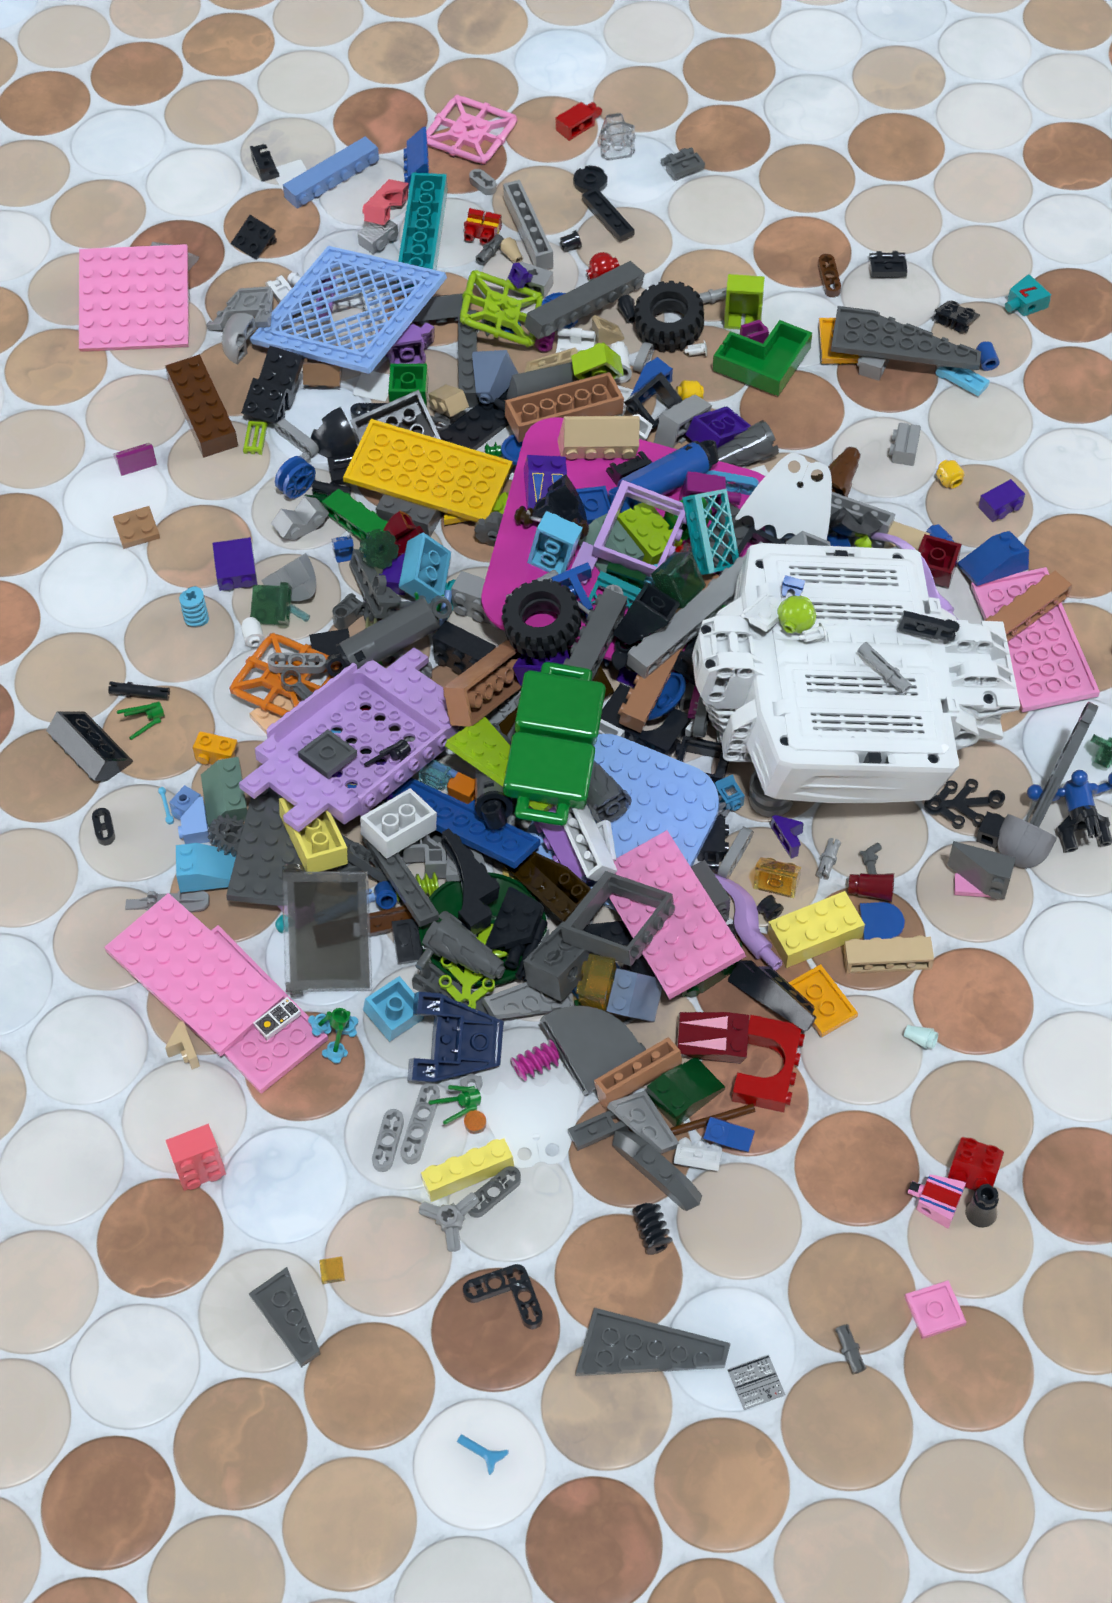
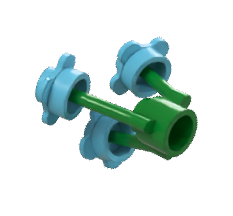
M336 1008L333 1012L328 1011L326 1015L322 1013L316 1017L311 1015L308 1018V1022L312 1027V1033L315 1036H319L321 1033L329 1034L332 1030L331 1027L335 1029V1041L330 1042L327 1049L322 1051V1056L328 1057L333 1063H340L341 1059L348 1055V1051L340 1043L341 1035L354 1037L357 1034V1017L350 1016L351 1012L343 1008Z

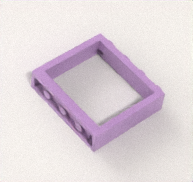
M622 480L594 543L592 555L615 564H621L631 570H638L649 577L659 580L661 574H666L669 563H666L668 558H672L676 550V546H674L675 541H680L683 533L681 527L683 524H687L684 504ZM626 496L679 516L657 567L605 547Z

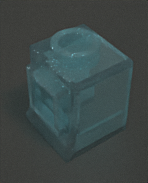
M431 760L419 772L420 782L441 791L447 788L449 780L453 778L451 776V768L435 760Z

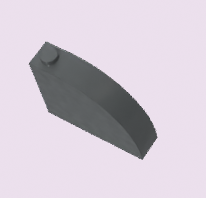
M569 1006L554 1010L540 1019L584 1096L596 1090L595 1079L646 1050L642 1043H638L633 1033L624 1023L615 1016L597 1008Z

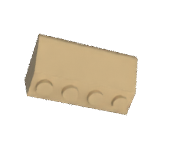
M564 416L558 436L560 456H564L566 459L635 458L639 448L640 417Z

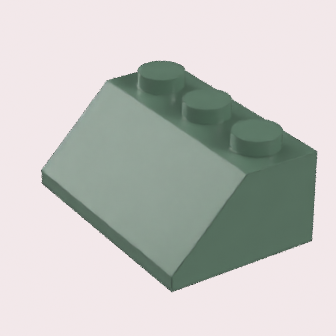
M607 514L596 518L589 525L588 535L578 541L580 547L583 541L594 546ZM616 519L605 547L642 561L644 553ZM598 557L595 567L599 572L603 571L606 573V568L610 561Z
M239 757L218 760L201 774L208 828L213 819H217L219 815L223 818L226 814L230 818L236 815L238 821L243 819L245 822L248 808L245 792L239 787V782L243 780Z

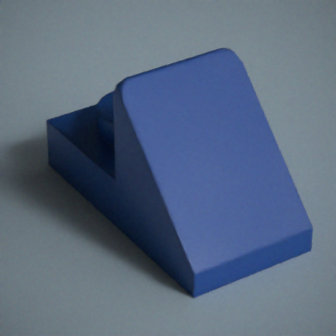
M348 535L332 538L337 563L350 561L354 550L352 537Z

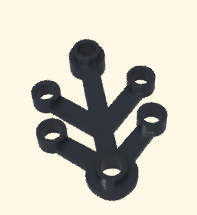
M968 779L964 788L954 799L945 800L949 794H955L958 788L957 782L949 780L946 782L945 788L938 795H935L930 800H925L924 808L929 814H941L950 820L953 828L962 829L965 823L964 817L955 815L948 809L955 808L970 818L975 827L980 828L982 822H977L976 819L983 821L985 816L976 813L969 807L990 805L995 809L1000 808L1004 804L1005 794L1000 790H993L989 793L988 797L966 798L970 793L976 792L978 788L977 780Z

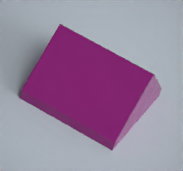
M151 443L113 453L121 476L157 465Z

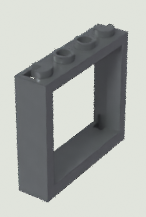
M605 871L561 926L563 941L631 966L636 959L640 958L644 948L652 942L657 931L662 929L667 918L674 913L673 894ZM612 893L656 908L627 947L582 931Z

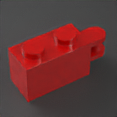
M580 102L556 117V131L570 141L595 126V118L601 115L602 108L597 107L594 102L587 105Z

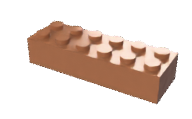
M608 372L505 400V417L518 442L524 440L528 429L543 419L564 418V416H615L622 414L624 397L611 373Z
M509 640L504 641L443 687L448 709L447 714L452 726H473L522 687L513 669L521 653L510 645Z

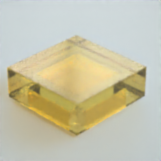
M342 1256L319 1260L322 1284L345 1281Z

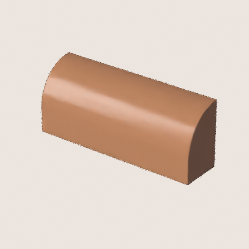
M667 1037L595 1079L594 1083L599 1103L607 1108L609 1102L630 1095L654 1081L663 1073L681 1065V1051Z

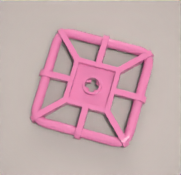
M454 95V98L447 103L441 113L435 116L434 122L427 129V144L448 152L453 157L459 156L483 165L494 155L499 146L505 143V138L514 128L518 119L515 114L492 107L489 103H481L467 97ZM462 103L481 111L477 116L467 114ZM456 105L460 113L457 121L445 118ZM487 113H491L504 119L490 122L484 120V117ZM440 124L450 128L448 132L432 135ZM505 127L501 134L497 136L490 134V131L493 129ZM452 140L457 143L455 145L449 146L440 142ZM484 140L493 143L485 155L480 148ZM463 145L472 147L475 149L477 155L468 153L460 149L463 147Z

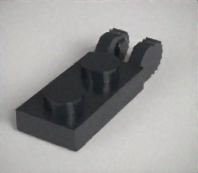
M904 610L897 629L936 640L953 641L956 636L955 632L959 630L960 624L950 619L944 621L943 619Z

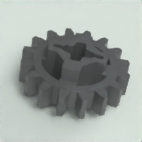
M228 814L224 818L219 815L217 819H213L207 831L210 833L208 839L213 840L211 845H217L218 852L224 850V855L230 852L235 857L244 827V820L238 821L236 815L230 818Z

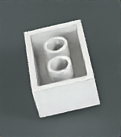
M410 788L361 816V835L387 859L435 831L437 813Z

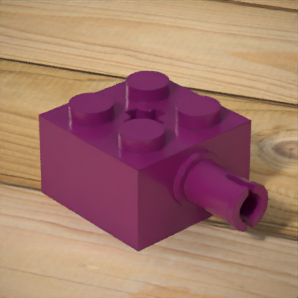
M688 471L679 494V501L683 500L682 497L726 489V477ZM727 491L729 503L740 505L741 493ZM718 494L715 499L719 506L722 503L721 494ZM712 506L711 515L715 517L718 510Z

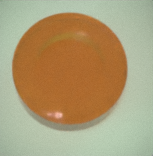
M475 1110L466 1114L464 1126L469 1133L479 1134L485 1130L487 1123L486 1117L482 1112Z

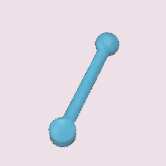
M160 787L158 793L161 795L167 816L165 821L170 825L174 823V818L170 815L165 796L166 789Z

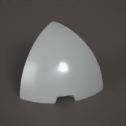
M233 314L223 329V352L230 361L237 365L248 353L246 339L256 329L254 316L250 314Z
M307 553L261 580L273 594L289 601L309 599L316 591V576Z

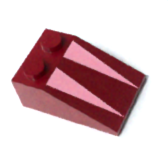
M680 1012L677 1047L681 1051V1056L741 1064L747 1058L749 1015L731 1012Z

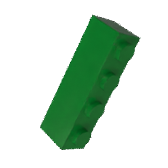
M339 488L322 501L323 506L329 512V518L375 551L381 548V537L388 522L387 520L381 519L374 511L368 510L361 502H357L349 493H344Z

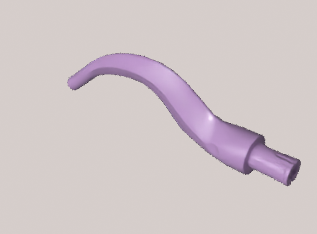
M879 532L871 534V538L874 540L893 543L900 549L916 550L899 537ZM921 556L928 597L939 599L941 608L953 614L954 608L937 591L928 564Z
M715 874L724 890L732 897L735 903L734 926L740 939L756 959L762 958L768 966L775 971L782 966L783 961L771 950L772 944L760 932L758 910L753 897L739 884Z

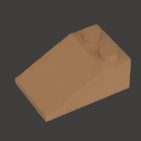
M305 358L303 363V385H308L309 387L321 385L328 388L340 386L342 367Z

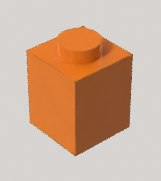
M458 772L454 778L449 780L447 784L449 796L466 804L471 803L475 799V779Z

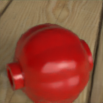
M599 252L591 258L589 269L586 270L589 280H592L620 265L616 257L613 258L606 252Z

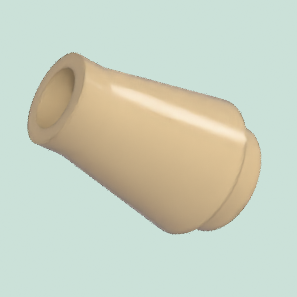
M508 237L500 243L501 251L514 263H520L523 260V256L514 239Z

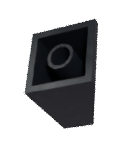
M646 582L613 635L620 641L631 645L666 626L681 603Z

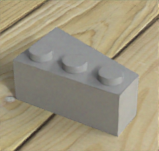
M694 394L672 408L663 411L658 419L659 424L653 443L674 448L678 443L683 444L686 441L684 437L693 417L710 412L712 405Z

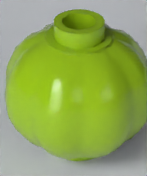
M790 596L782 601L777 609L779 623L787 633L801 634L802 631L811 629L816 622L815 607L810 599L805 596Z

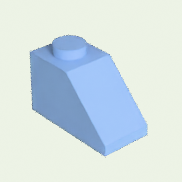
M202 796L198 797L180 818L181 826H178V833L180 839L184 838L185 844L210 842V839H208L209 832H207L206 809Z

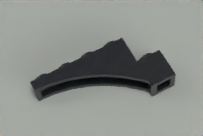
M448 828L442 832L441 844L454 862L461 881L463 906L458 911V920L462 922L464 927L476 935L491 926L492 911L487 905L498 899L500 885L494 877L492 878L487 873L486 867L475 859L473 852L462 844L460 837Z

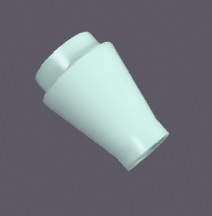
M907 1025L904 1032V1037L909 1038L925 1049H933L939 1035L938 1032L934 1031V1028Z

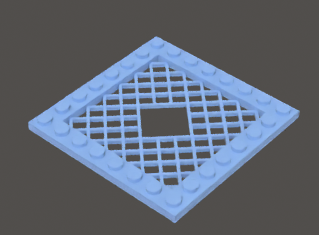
M328 246L272 311L270 327L258 328L250 337V340L254 345L266 348L273 346L302 355L305 358L370 374L444 283L447 276L445 272ZM341 267L340 270L331 272L333 268ZM355 270V273L346 276L345 272ZM343 273L344 277L334 280L333 276ZM370 274V276L360 279L361 275ZM380 277H384V278H385L384 280H381V281H378V282H375V281H374V279H377V278H380ZM331 278V281L321 283L324 279ZM358 278V280L348 283L349 279ZM372 280V284L363 287L362 283ZM396 280L400 282L392 286L389 285L390 282ZM345 281V285L336 287L335 284ZM360 284L361 288L351 291L350 287ZM387 284L386 288L377 289L378 286ZM414 284V287L404 289V286ZM333 285V289L324 291L323 288ZM400 287L402 288V291L396 293H392L391 291ZM321 289V293L312 295L313 291ZM348 289V292L338 294V291ZM375 289L374 292L365 294L366 290ZM389 291L390 295L380 298L379 294ZM362 292L368 311L334 322L328 303ZM336 293V296L326 298V295ZM377 295L378 299L368 302L367 298ZM404 295V299L395 301V297ZM324 298V300L314 303V299ZM392 299V303L382 304V302ZM312 302V304L302 307L303 303ZM380 303V307L370 309V306ZM326 304V308L316 309V307ZM395 307L394 311L385 313V309ZM314 309V312L304 314V311ZM379 311L383 312L382 315L373 317L372 315L373 313ZM328 312V316L319 318L318 315ZM298 313L302 314V316L292 319L293 315ZM367 315H370L371 317L370 319L364 321L360 320V318ZM316 316V320L306 321V319ZM385 318L386 322L378 325L375 324V321ZM358 319V323L348 325V322ZM304 320V324L294 325V323ZM331 320V323L321 326V322ZM345 323L346 327L336 330L335 326ZM373 323L372 327L363 329V325ZM292 325V328L282 330L284 326ZM319 325V327L309 330V326ZM333 327L334 331L324 334L323 330ZM360 327V331L351 333V329ZM306 328V332L297 334V330ZM375 330L376 334L366 337L365 333ZM348 331V335L338 337V334ZM321 332V335L311 337V334ZM363 335L362 339L353 341L354 337ZM336 336V339L326 342L325 338ZM348 339L351 340L350 343H347V344H344V345H341V343H340V342L345 341V340H348ZM362 343L366 344V346L356 349L355 347L356 345Z

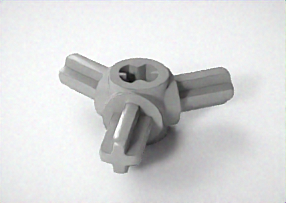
M471 1192L456 1205L452 1203L451 1205L439 1207L423 1202L419 1207V1214L436 1220V1224L441 1225L442 1231L446 1233L447 1250L455 1252L461 1249L459 1230L462 1229L463 1221L466 1219L464 1215L478 1205L480 1200Z

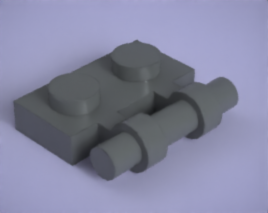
M692 147L688 149L683 148L675 154H667L666 157L660 160L662 165H666L667 171L674 180L705 168V162L697 152L694 153Z

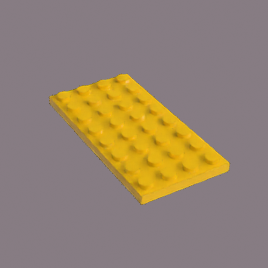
M371 419L343 476V481L478 522L479 519L486 520V517L493 512L512 469L513 461Z

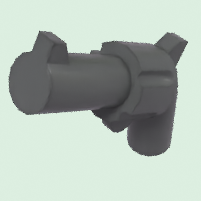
M878 842L867 848L866 851L859 852L863 857L864 865L867 866L868 874H877L875 864L876 860H878V855L875 853L882 849Z

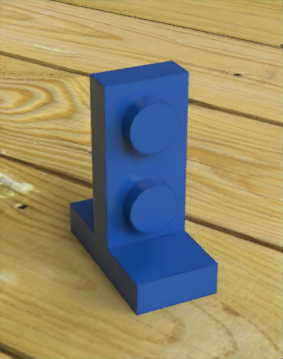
M588 562L551 577L552 582H560L561 587L563 585L567 586L570 592L574 593L579 603L589 611L593 610V606L580 583L592 578L591 567ZM579 608L580 614H581V613H584V615H585V617H586V619H587L588 614L585 613L584 611H582V610Z

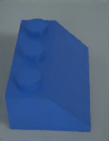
M422 127L408 139L407 148H404V159H407V161H404V171L408 172L404 173L405 183H409V188L412 173H429L426 127Z

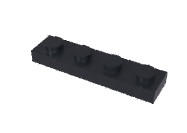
M597 187L582 194V200L620 242L635 235V229Z

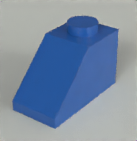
M710 1117L703 1139L749 1152L755 1130Z

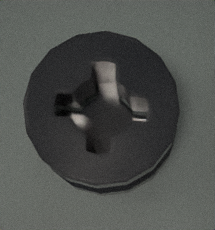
M773 895L766 896L757 906V910L760 913H764L768 921L776 919L784 910V907L775 901L776 898Z

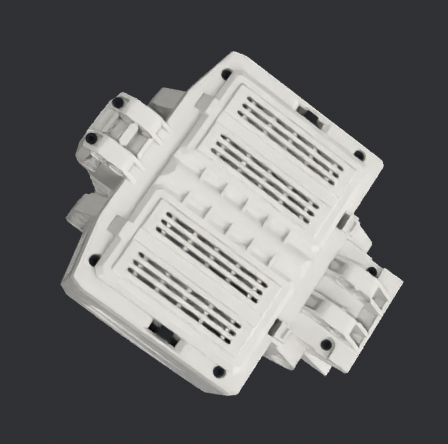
M770 543L752 545L746 552L736 581L734 601L719 610L715 617L702 621L692 653L695 684L700 697L703 699V704L706 706V711L709 713L712 726L716 728L717 741L722 744L724 760L753 762L764 794L775 799L822 803H887L930 800L958 769L957 750L977 743L979 739L1002 740L1004 736L1000 721L1001 715L1017 711L1020 708L1004 623L999 621H981L980 624H969L968 620H957L953 614L941 608L939 599L928 597L921 553L917 550ZM785 575L805 580V585L800 596L810 599L816 611V622L811 629L819 627V623H822L826 630L827 639L826 641H823L821 638L804 642V640L799 638V635H802V633H787L779 621L765 632L749 623V619H742V611L763 593H767L769 598L774 597L781 601L794 596L795 592L792 590L787 592L786 597L782 596ZM904 610L943 619L944 621L950 619L960 624L959 630L955 632L956 636L953 641L936 640L897 629ZM864 642H868L890 665L900 670L899 673L912 684L905 694H902L892 683H888L885 677L857 652Z

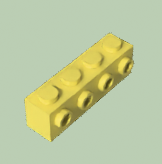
M505 1138L500 1140L494 1139L488 1142L486 1146L472 1148L464 1155L459 1157L453 1156L448 1158L445 1163L427 1167L421 1172L427 1194L431 1202L496 1176L508 1166L514 1167V1160Z

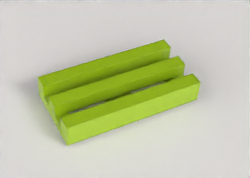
M248 421L243 446L244 454L248 452L255 454V452H258V455H262L268 427L267 422ZM256 426L252 446H249L252 428ZM260 426H262L259 445L256 447Z

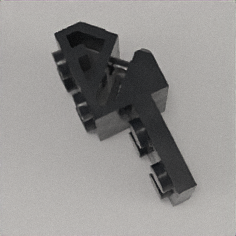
M269 346L259 379H252L241 413L271 424H276L281 419H284L285 410H289L292 407L296 395L294 390L305 357Z

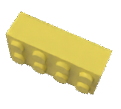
M285 798L279 799L280 817L307 875L348 864L347 846L331 813L327 810L298 832L283 820V815L295 806Z
M846 891L769 921L767 934L785 967L788 968L845 944V941L862 938L865 924Z

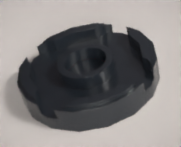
M589 165L583 169L579 168L573 176L574 187L581 193H586L596 187L601 192L606 188L608 182L607 174L604 173L602 168Z

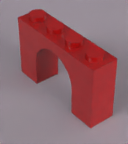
M750 1015L748 1044L775 1051L782 1058L784 1067L779 1073L771 1077H757L737 1072L732 1102L746 1105L754 1104L755 1107L784 1113L785 1106L790 1105L793 1092H789L790 1085H795L797 1073L793 1072L794 1066H799L801 1053H797L798 1046L803 1047L805 1034H801V1028L793 1023Z

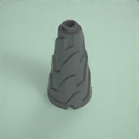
M762 420L748 427L746 431L735 436L733 440L718 447L719 461L741 466L778 455V445L773 446V441L776 439L767 422Z
M594 760L587 804L592 812V816L598 823L601 820L613 822L628 810L625 805L627 802L631 805L632 800L628 792Z
M444 911L438 916L442 919L441 922L433 921L422 941L424 949L429 948L438 957L442 956L455 964L459 963L469 970L493 980L495 978L499 979L504 974L506 969L504 962L492 953V949L478 940L477 936L464 927L462 922L451 913Z

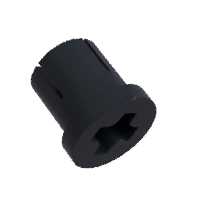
M577 230L572 231L569 235L560 237L564 251L575 247H582Z

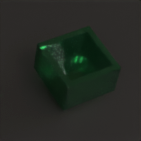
M674 552L651 574L659 590L681 603L678 608H684L706 587L692 552Z

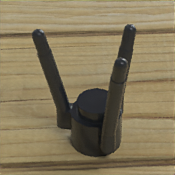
M400 739L395 744L381 750L379 755L365 762L364 766H369L389 754L394 760L399 759L401 762L411 752L410 745L404 739Z

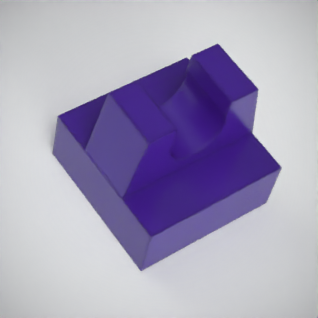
M519 262L513 263L508 275V279L518 289L523 288L525 283L531 282L533 277Z

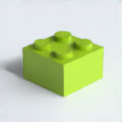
M604 342L597 343L591 348L580 350L576 354L571 355L574 376L580 380L608 372L611 373L614 380L624 376L621 356Z

